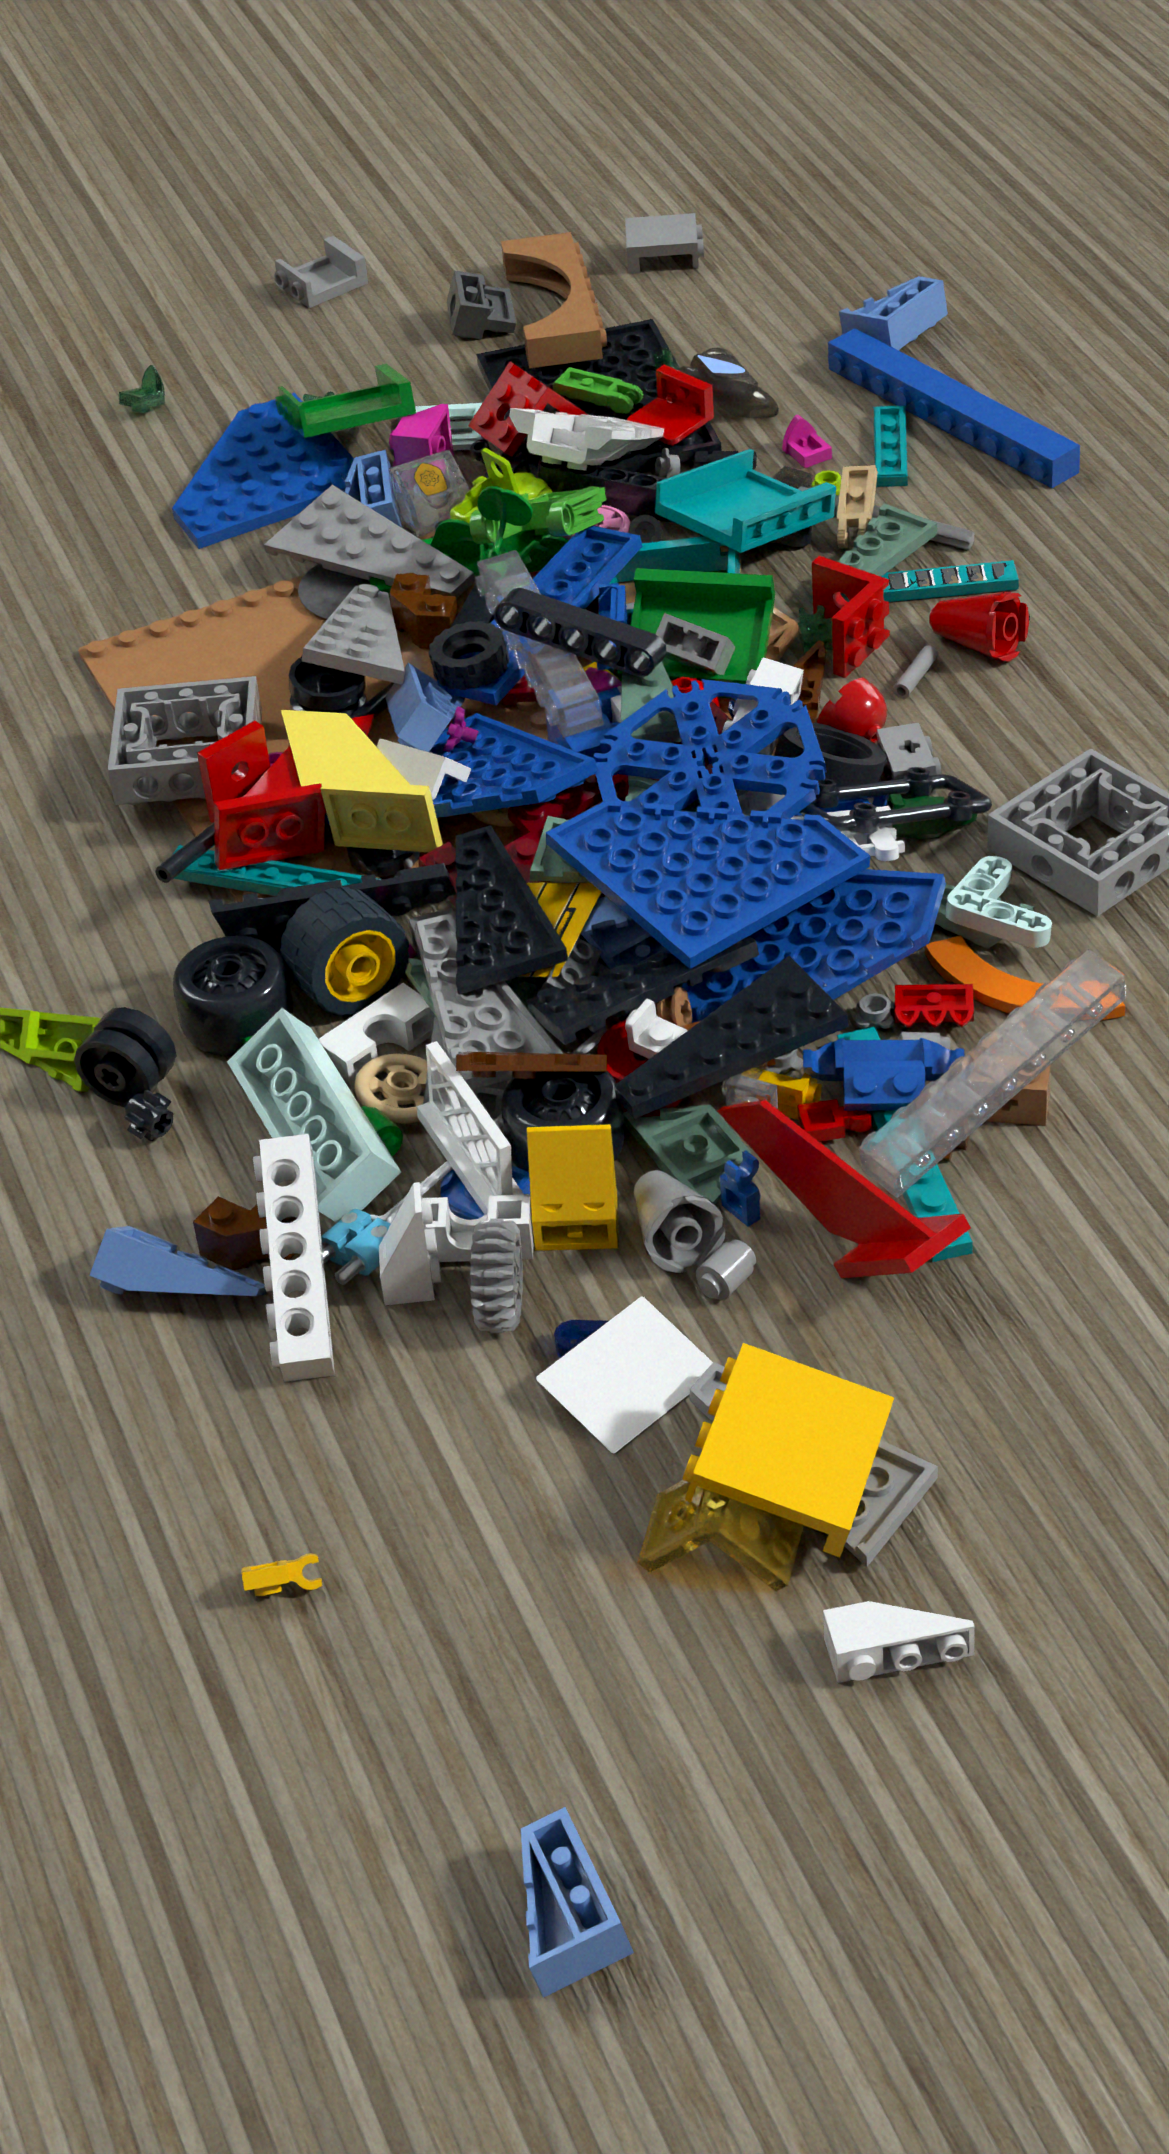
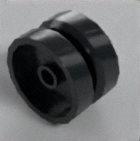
M302 657L298 658L290 667L288 675L291 693L290 710L346 713L349 716L366 703V695L364 693L366 676L303 662Z
M121 1007L112 1008L104 1014L94 1027L93 1033L87 1036L78 1047L74 1062L77 1073L91 1091L113 1105L126 1108L129 1100L135 1095L144 1094L145 1090L152 1093L156 1090L158 1082L164 1079L174 1066L177 1054L171 1037L156 1020L141 1011Z

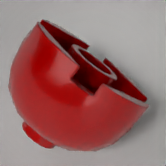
M866 678L854 679L838 691L842 697L835 704L831 700L826 703L818 716L817 723L857 734L876 743L877 729L883 728L887 719L888 710L884 697Z

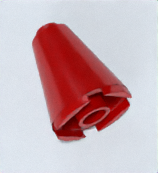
M1006 591L939 601L930 612L929 623L936 635L995 660L1011 661L1020 653V651H1015L1019 641H1026L1029 613L1027 604L1020 602L1018 597H1021L1019 593Z

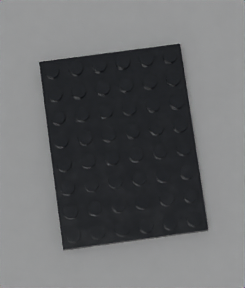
M653 319L605 328L607 346L602 347L603 359L529 368L525 344L476 354L478 367L490 391L509 362H512L552 390L553 383L569 367L620 379L622 382L638 386L643 391V398L639 403L634 404V408L627 414L616 413L610 406H598L592 402L570 399L567 396L561 395L588 415L614 417L627 420L629 416L658 397L656 370L665 364L681 371ZM547 404L544 408L545 412L553 414L560 412L550 404ZM510 409L506 412L504 420L509 417ZM708 421L675 445L664 444L657 440L644 449L628 451L620 458L612 461L605 460L599 466L641 473L655 468L656 459L662 457L663 448L669 449V455H678L680 463L694 460V455L697 451H708V454H713V451H722V446L712 425ZM525 448L524 450L520 451L519 455L526 452L528 449ZM542 457L535 458L524 465L527 472L533 474L536 478H538V462Z

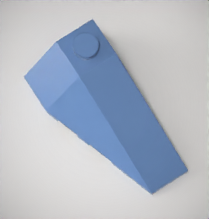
M130 1226L106 1229L89 1275L101 1280L99 1285L101 1288L117 1294H123L124 1290L239 1296L266 1294L265 1284L226 1267L215 1266L214 1269L207 1267L209 1263L207 1258L198 1254H190L183 1251H177L176 1254L177 1245Z

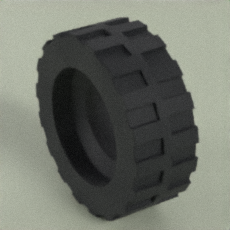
M484 621L465 622L464 624H456L449 629H445L439 636L433 639V643H430L429 646L430 651H428L436 680H439L442 686H447L453 690L475 689L492 683L491 681L498 679L506 671L510 660L501 629L499 627L496 628L492 623H484ZM481 652L470 658L457 659L466 653Z

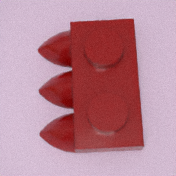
M973 984L895 985V1023H901L908 1029L918 1022H927L933 1028H936L942 1022H954L962 1028L969 1022H974Z

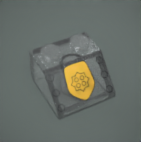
M450 450L389 468L403 529L416 537L434 532L435 525L438 522L451 519V509L461 503L469 491V486Z

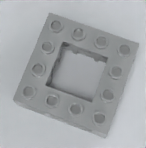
M256 676L117 689L108 762V775L115 805H137L142 802L153 801L171 802L187 798L205 799L197 752L215 742L202 743V741H196L195 744L175 746L163 744L156 747L157 740H179L184 737H213L218 735L220 740L254 720L261 724L262 707ZM240 762L233 767L231 774L237 771Z
M1090 748L988 814L987 850L1007 859L1015 867L1098 917L1169 868V793ZM1092 815L1122 834L1116 838L1111 837L1107 840L1106 845L1090 855L1089 843L1080 837L1078 839L1073 837L1067 831Z

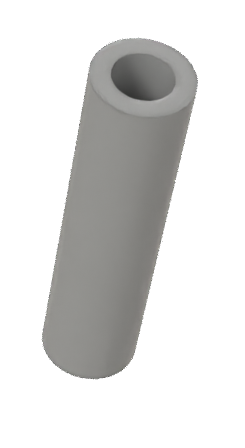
M927 645L922 648L894 685L893 691L896 696L904 699L910 695L937 659L938 652L934 647Z

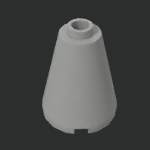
M650 1171L641 1176L636 1182L634 1197L645 1248L652 1261L666 1271L681 1273L686 1272L684 1269L695 1264L699 1267L723 1243L725 1239L723 1217L717 1206L710 1200L663 1171Z

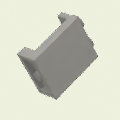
M695 213L625 218L628 274L640 273L639 257L691 254L693 268H699L698 257H704L702 224L696 225Z
M335 236L324 239L326 255L296 268L291 267L282 259L275 261L276 272L274 273V278L278 287L285 290L308 308L368 284L365 257Z

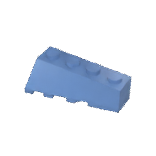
M408 663L404 668L403 684L394 683L385 696L389 708L388 711L394 724V731L399 737L397 741L402 745L429 752L454 717L456 708L458 706L461 707L466 699L448 694L438 686L435 679Z

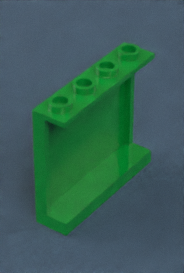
M388 364L375 366L377 386L299 402L283 386L278 387L280 396L275 397L278 414L282 415L283 419L287 420L288 424L292 425L294 430H297L304 438L416 414L411 382Z
M635 569L634 583L636 596L630 626L656 634L663 615L666 613L726 636L735 646L724 675L706 674L664 657L662 663L670 681L680 677H689L700 681L704 679L746 684L751 669L757 670L762 658H766L775 601L773 575ZM618 670V679L622 682V671ZM719 696V697H718V698L733 699V700H735V701L737 700V699H734V698H731V697H726V696Z

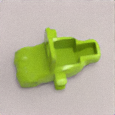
M484 448L481 450V454L489 478L480 476L471 482L473 487L466 493L465 499L451 509L450 518L470 523L472 512L478 510L477 500L479 494L489 486H498L504 490L508 489L516 492L519 495L528 493L529 499L544 493H552V490L544 480L536 478L531 473H513L508 460ZM494 462H496L499 465L503 474L499 472Z

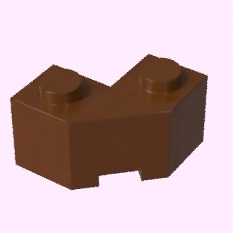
M415 573L396 574L390 591L395 627L400 632L406 631L411 635L413 643L419 648L429 649L433 639L439 636L445 629L451 628L458 615L456 596L432 595L429 575H417Z
M218 1196L193 1221L200 1256L207 1258V1260L231 1270L249 1268V1261L270 1258L269 1254L262 1253L260 1229H267L266 1217H259L257 1204L251 1210H248ZM286 1217L281 1222L291 1223L297 1217ZM295 1253L287 1255L284 1259L290 1260Z

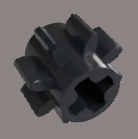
M145 1090L144 1094H137L132 1097L125 1108L124 1118L131 1122L127 1131L139 1139L145 1137L149 1141H153L154 1137L164 1136L173 1124L174 1113L167 1109L171 1100L158 1092L153 1094L148 1090Z

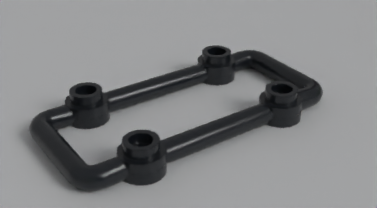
M911 767L903 779L840 787H836L837 782L832 779L817 780L820 793L816 795V799L799 813L803 816L805 814L820 815L840 832L852 830L858 833H874L878 830V827L942 818L953 821H967L972 818L973 814L989 811L992 807V801L987 795L954 776L946 774L929 776L930 771L928 769ZM947 789L951 791L948 793V798H945L942 804L876 812V806L872 804L857 803L854 804V808L849 812V815L838 817L831 816L820 809L836 807L840 801L888 796L890 794L905 793L911 796H928L931 794V790Z

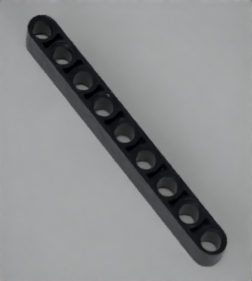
M542 459L538 462V479L544 480L552 490V493L582 490L592 486L604 487L606 501L601 502L602 505L617 508L628 515H650L659 521L675 523L655 513L657 482L667 478L599 465H587L586 470L571 469L567 467L568 462L563 460L561 464L542 462ZM812 526L770 542L793 547L807 546L811 543Z

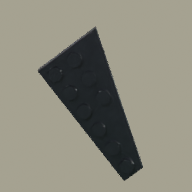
M442 863L399 870L394 878L381 880L376 879L375 874L361 876V883L342 886L341 880L284 888L275 897L258 898L257 893L242 895L243 902L223 905L222 898L208 900L211 913L225 936L256 938L270 944L280 953L281 938L290 918L294 916L297 912L296 910L302 904L304 905L309 901V898L323 893L327 889H338L340 887H349L353 890L358 889L372 898L390 916H401L414 908L429 903H439L446 899V897L457 893L445 864Z

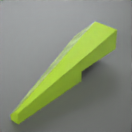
M0 1007V1048L28 1064L41 1068L48 1072L49 1076L71 1085L72 1089L87 1092L89 1088L77 1073L74 1058L78 1047L87 1036L93 1033L94 1027L101 1018Z

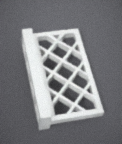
M435 1041L426 1045L429 1102L417 1106V1117L484 1215L488 1213L489 1196L524 1194L512 1178L511 1145L461 1074L456 1071V1067L439 1043Z

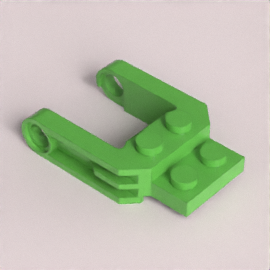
M592 486L582 490L544 493L532 499L528 498V493L520 494L530 503L533 510L532 518L529 523L523 526H515L506 522L503 539L524 530H535V535L550 533L553 537L569 536L604 521L603 514H598L597 508L602 507L601 502L606 501L604 487ZM479 510L473 511L470 517V532L476 544L495 543L500 521L484 518Z

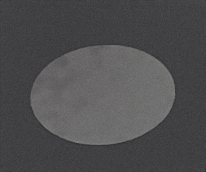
M319 563L302 577L298 593L301 602L309 611L328 619L355 586L369 584V581L324 569L322 564Z

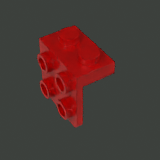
M664 364L656 370L658 397L629 416L627 420L664 428L663 437L658 440L664 444L675 445L714 418L713 387L707 382Z

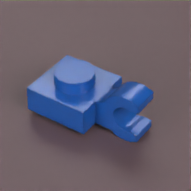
M745 1150L742 1152L743 1160L739 1167L730 1160L725 1163V1173L720 1176L722 1206L749 1227L760 1220L759 1200L761 1195L756 1184L751 1181L758 1171L759 1161Z

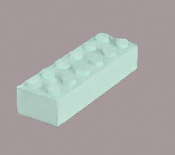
M283 1008L227 1061L272 1138L309 1134L313 1151L318 1209L320 1213L337 1223L343 1215L349 1213L352 1209L362 1211L401 1173V1170L313 1030Z

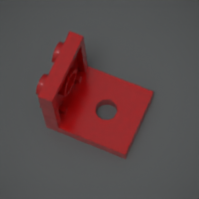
M509 362L468 426L500 450L513 457L527 434L518 432L510 417L504 420V416L510 408L543 411L546 405L550 404L560 412L567 413V415L581 416V414H588L512 362Z
M818 556L812 561L813 619L832 625L833 674L846 678L856 667L861 666L863 661L890 636V630L884 629V618L889 614V602L884 601L883 590L889 585V579ZM840 592L844 593L848 597L849 602H847L841 596Z
M255 720L197 752L210 822L214 823V802L244 797L270 768L264 726ZM240 762L237 771L231 774L233 767Z

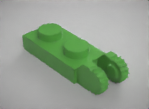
M571 367L553 383V390L559 395L567 396L570 399L592 402L598 406H610L614 412L623 414L629 413L634 408L633 405L639 403L644 395L641 388L633 386L631 383Z

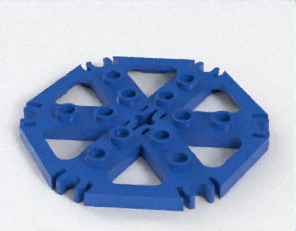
M701 679L703 690H700L697 681H691L692 690L688 693H681L677 685L673 686V698L669 697L668 690L665 689L604 735L605 739L600 741L602 753L605 754H594L598 769L595 774L603 802L605 800L621 801L616 795L612 780L613 775L621 774L660 779L635 799L621 801V807L643 808L644 803L675 805V811H682L699 799L701 807L728 809V815L745 816L742 813L735 790L739 789L785 795L766 812L782 813V818L791 819L816 799V795L820 793L817 780L824 781L826 778L825 772L827 773L825 761L806 705L803 707L801 700H797L790 705V694L787 691L782 692V688ZM726 696L758 702L756 708L723 733L718 734L710 708V703L714 698ZM668 711L675 717L682 744L635 739L631 735L633 731H636L657 713ZM789 729H798L804 747V752L800 756L788 758L757 754ZM704 758H708L709 764L712 765L713 774L709 775L708 769L705 768Z

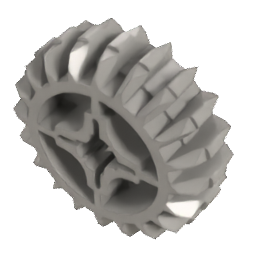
M503 1219L480 1221L474 1228V1234L472 1235L473 1243L470 1259V1290L474 1323L480 1331H490V1333L514 1331L520 1323L523 1292L520 1230L514 1221H504Z

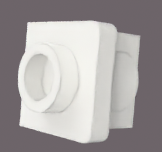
M646 999L638 1009L633 1010L625 1023L629 1050L648 1059L688 1031L656 1016L655 1002Z

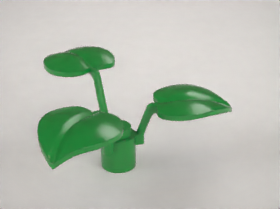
M489 486L479 494L477 507L484 518L500 521L494 546L490 548L488 544H476L471 536L470 523L456 519L444 520L437 526L430 546L443 554L480 557L479 570L477 572L478 580L488 587H499L502 585L506 573L511 575L514 568L528 554L532 562L542 569L569 540L563 537L545 535L540 543L532 541L510 563L508 551L500 547L506 522L515 526H523L530 522L533 510L530 503L516 492L508 489L504 490L498 486Z

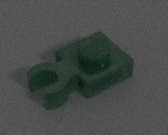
M818 605L816 614H807L804 607L799 608L798 635L804 653L818 640L825 642L826 650H833L832 618L825 619L824 607Z

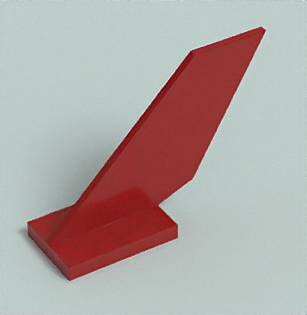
M374 714L351 718L369 738ZM290 745L244 797L214 802L215 864L219 870L324 851L325 814L327 812L320 789L322 785L319 783L301 787Z
M766 1100L723 1106L717 1110L828 1232L859 1244L833 1264L840 1278L913 1273L971 1229L964 1214L916 1218Z

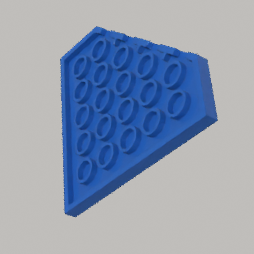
M292 393L299 402H303L296 393ZM275 399L265 403L253 404L247 409L238 411L172 507L173 516L196 547L200 549L296 516L331 485L345 492V480L354 458L331 432L304 438L297 430H294L292 425L288 424L287 420L283 419L282 415L278 414Z
M478 713L464 719L466 727L479 731L475 744L461 740L450 752L442 751L443 746L450 737V735H447L448 728H446L429 751L471 768L467 782L444 776L437 796L432 800L436 818L548 802L553 800L557 793L569 787L583 784L586 778L595 774L598 770L594 758ZM326 813V814H325V824H327V825L330 826V823H329V820H328V816H327V813Z
M605 800L546 832V844L689 969L870 867V855L820 815L805 814L804 820L782 818V813L751 810L750 816L728 815V809L697 807V812L675 811V805L644 803L643 808L621 807V801Z
M866 869L751 934L750 937L757 942L758 956L724 972L702 973L703 981L694 986H687V983L682 985V988L688 994L691 1005L692 1023L703 1020L787 956H790L833 1000L929 944L946 886L944 874Z

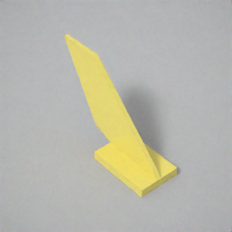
M281 710L301 787L319 783L322 785L320 789L335 846L430 852L443 844L429 786L410 785L346 713Z

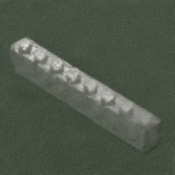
M516 550L477 562L480 576L475 577L476 585L481 597L485 596L490 614H494L496 606L513 589L524 588L541 594ZM497 624L501 631L504 632L510 651L514 650L519 668H524L529 687H534L540 707L545 706L546 716L551 727L556 725L562 737L565 738L604 725L599 697L575 654L502 629Z
M1090 949L1078 959L1069 961L1055 979L1050 983L1040 986L1034 997L1021 1008H1015L1008 1015L1004 1023L993 1032L986 1033L979 1040L975 1048L964 1057L957 1058L946 1073L936 1081L928 1083L917 1098L906 1107L899 1108L888 1123L877 1132L870 1133L863 1140L859 1147L862 1171L898 1198L1126 999L1125 974Z

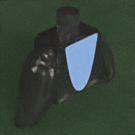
M710 348L701 354L694 355L690 367L682 366L679 369L683 373L711 384L713 387V405H717L726 413L745 418H771L779 413L776 401L758 386L759 383L727 349Z

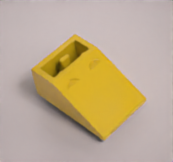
M611 1125L527 1127L531 1213L535 1251L618 1248L619 1211Z

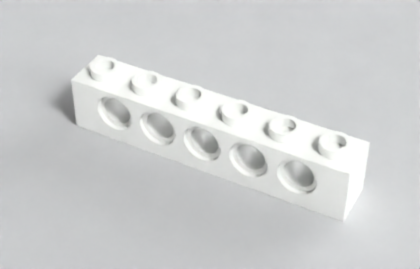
M309 1134L259 1140L261 1156H254L253 1163L256 1181H263L264 1192L256 1193L259 1217H266L267 1229H260L262 1253L270 1255V1266L263 1267V1276L266 1292L273 1291L274 1303L266 1304L269 1329H276L277 1341L270 1342L273 1368H281L284 1382L335 1376L314 1159ZM285 1180L294 1181L288 1186H278L280 1182ZM286 1217H297L291 1223L281 1222ZM292 1253L301 1254L300 1257H298L295 1260L284 1259L287 1255ZM296 1290L305 1292L297 1298L287 1297L289 1293ZM295 1329H308L304 1335H290Z

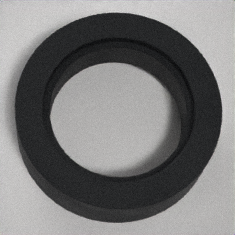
M812 723L826 765L827 773L825 772V777L836 781V787L880 781L887 756L878 745L857 734L848 733L829 725ZM797 728L789 729L779 737L774 756L795 758L804 752L803 743Z

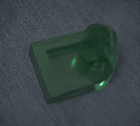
M150 365L146 369L141 387L119 392L120 405L132 407L133 412L142 413L149 412L151 410L150 407L165 404L164 384L154 365Z

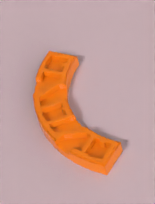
M961 936L931 942L925 946V955L929 962L947 982L973 984V999L997 1010L1043 1021H1050V1017L1075 1018V1022H1090L1125 1016V1004L1112 982L1083 986H1060L1021 979L985 962L971 950Z

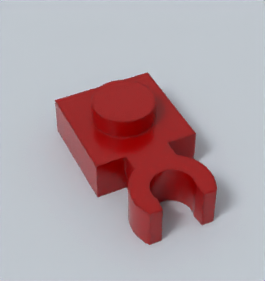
M837 1099L797 1105L801 1128L819 1142L845 1138V1129L857 1132L871 1129V1114H867V1111H844V1106L839 1107Z

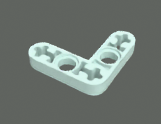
M987 856L980 859L949 893L945 915L946 918L956 924L1032 948L1043 947L1050 941L1052 922L1047 916L997 900L1009 886L1012 873L1011 862L1003 857Z

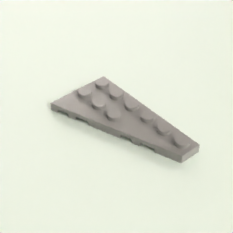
M331 485L264 544L266 554L277 556L278 553L290 555L293 561L304 563L305 560L321 563L324 569L366 580L375 577L384 580L385 584L390 586L393 585L396 574L415 573L417 575H429L432 595L456 596L457 599L475 582L474 572L334 485Z
M362 584L355 586L305 645L302 661L403 684L405 669L388 593L379 591V588L374 585Z
M450 913L416 922L415 937L445 1051L455 1067L456 1054L467 1051L563 1054L505 981L458 995L456 986V920ZM458 1071L471 1090L512 1079V1071H496V1077L493 1078L472 1077V1071Z
M715 1362L710 1365L690 1388V1401L712 1422L715 1416L707 1413L715 1390L717 1388L725 1391L727 1384L720 1382L724 1366ZM880 1440L850 1533L845 1543V1547L866 1567H868L938 1478V1466Z

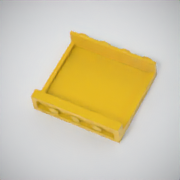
M743 1343L737 1359L728 1357L720 1378V1382L727 1384L725 1391L717 1388L715 1390L707 1413L715 1416L713 1423L704 1421L695 1444V1447L702 1449L700 1457L691 1454L682 1478V1480L690 1483L685 1501L691 1503L697 1486L828 1534L823 1552L840 1557L850 1533L894 1397Z

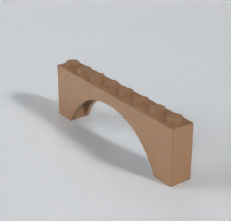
M571 232L501 241L503 267L507 281L539 285L557 292L566 299L564 304L552 314L523 327L529 368L603 359L602 347L607 346L606 331L603 328L601 315H599L597 302L595 303L594 291L591 290L590 278L587 276L583 255L580 254L579 242H573Z

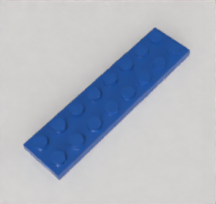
M596 526L588 527L575 533L524 589L585 610L599 595V584H609L643 547L640 535ZM494 619L491 623L496 628L499 627L501 629L510 659L506 671L498 679L491 681L492 683L475 689L453 690L447 686H442L439 680H437V684L448 694L497 705L551 646L506 631ZM481 652L466 653L457 659L470 658Z

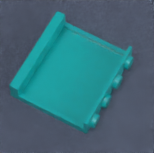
M748 449L657 482L655 513L742 553L833 518L836 486L825 482L800 491L753 470L754 450Z

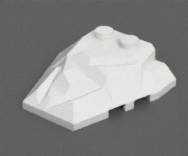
M510 408L509 417L517 431L528 434V451L532 454L541 455L542 462L561 464L562 460L567 461V467L571 469L586 470L587 465H601L605 460L612 461L618 459L628 451L646 448L662 438L664 434V428L614 417L581 414V416L567 415L564 412L553 414L534 409Z

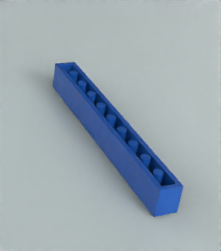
M856 328L828 342L829 370L897 406H905V410L1044 485L1054 488L1079 473L1080 445Z

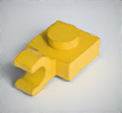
M309 1553L295 1560H282L243 1567L241 1574L244 1591L254 1589L255 1596L270 1595L281 1592V1584L289 1583V1581L296 1582L301 1588L306 1590L317 1589L322 1586V1579H307L303 1576L302 1570L307 1564L319 1562L318 1555Z

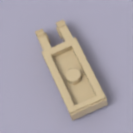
M876 465L843 467L837 511V541L840 549L848 547L849 527L858 526L857 537L858 535H864L867 531V524L873 517L878 474Z

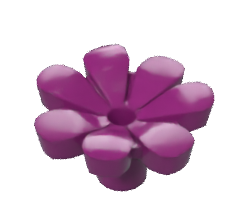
M460 706L455 710L453 722L447 731V735H450V737L443 746L442 751L450 752L461 740L475 744L479 731L466 727L464 721L465 709Z

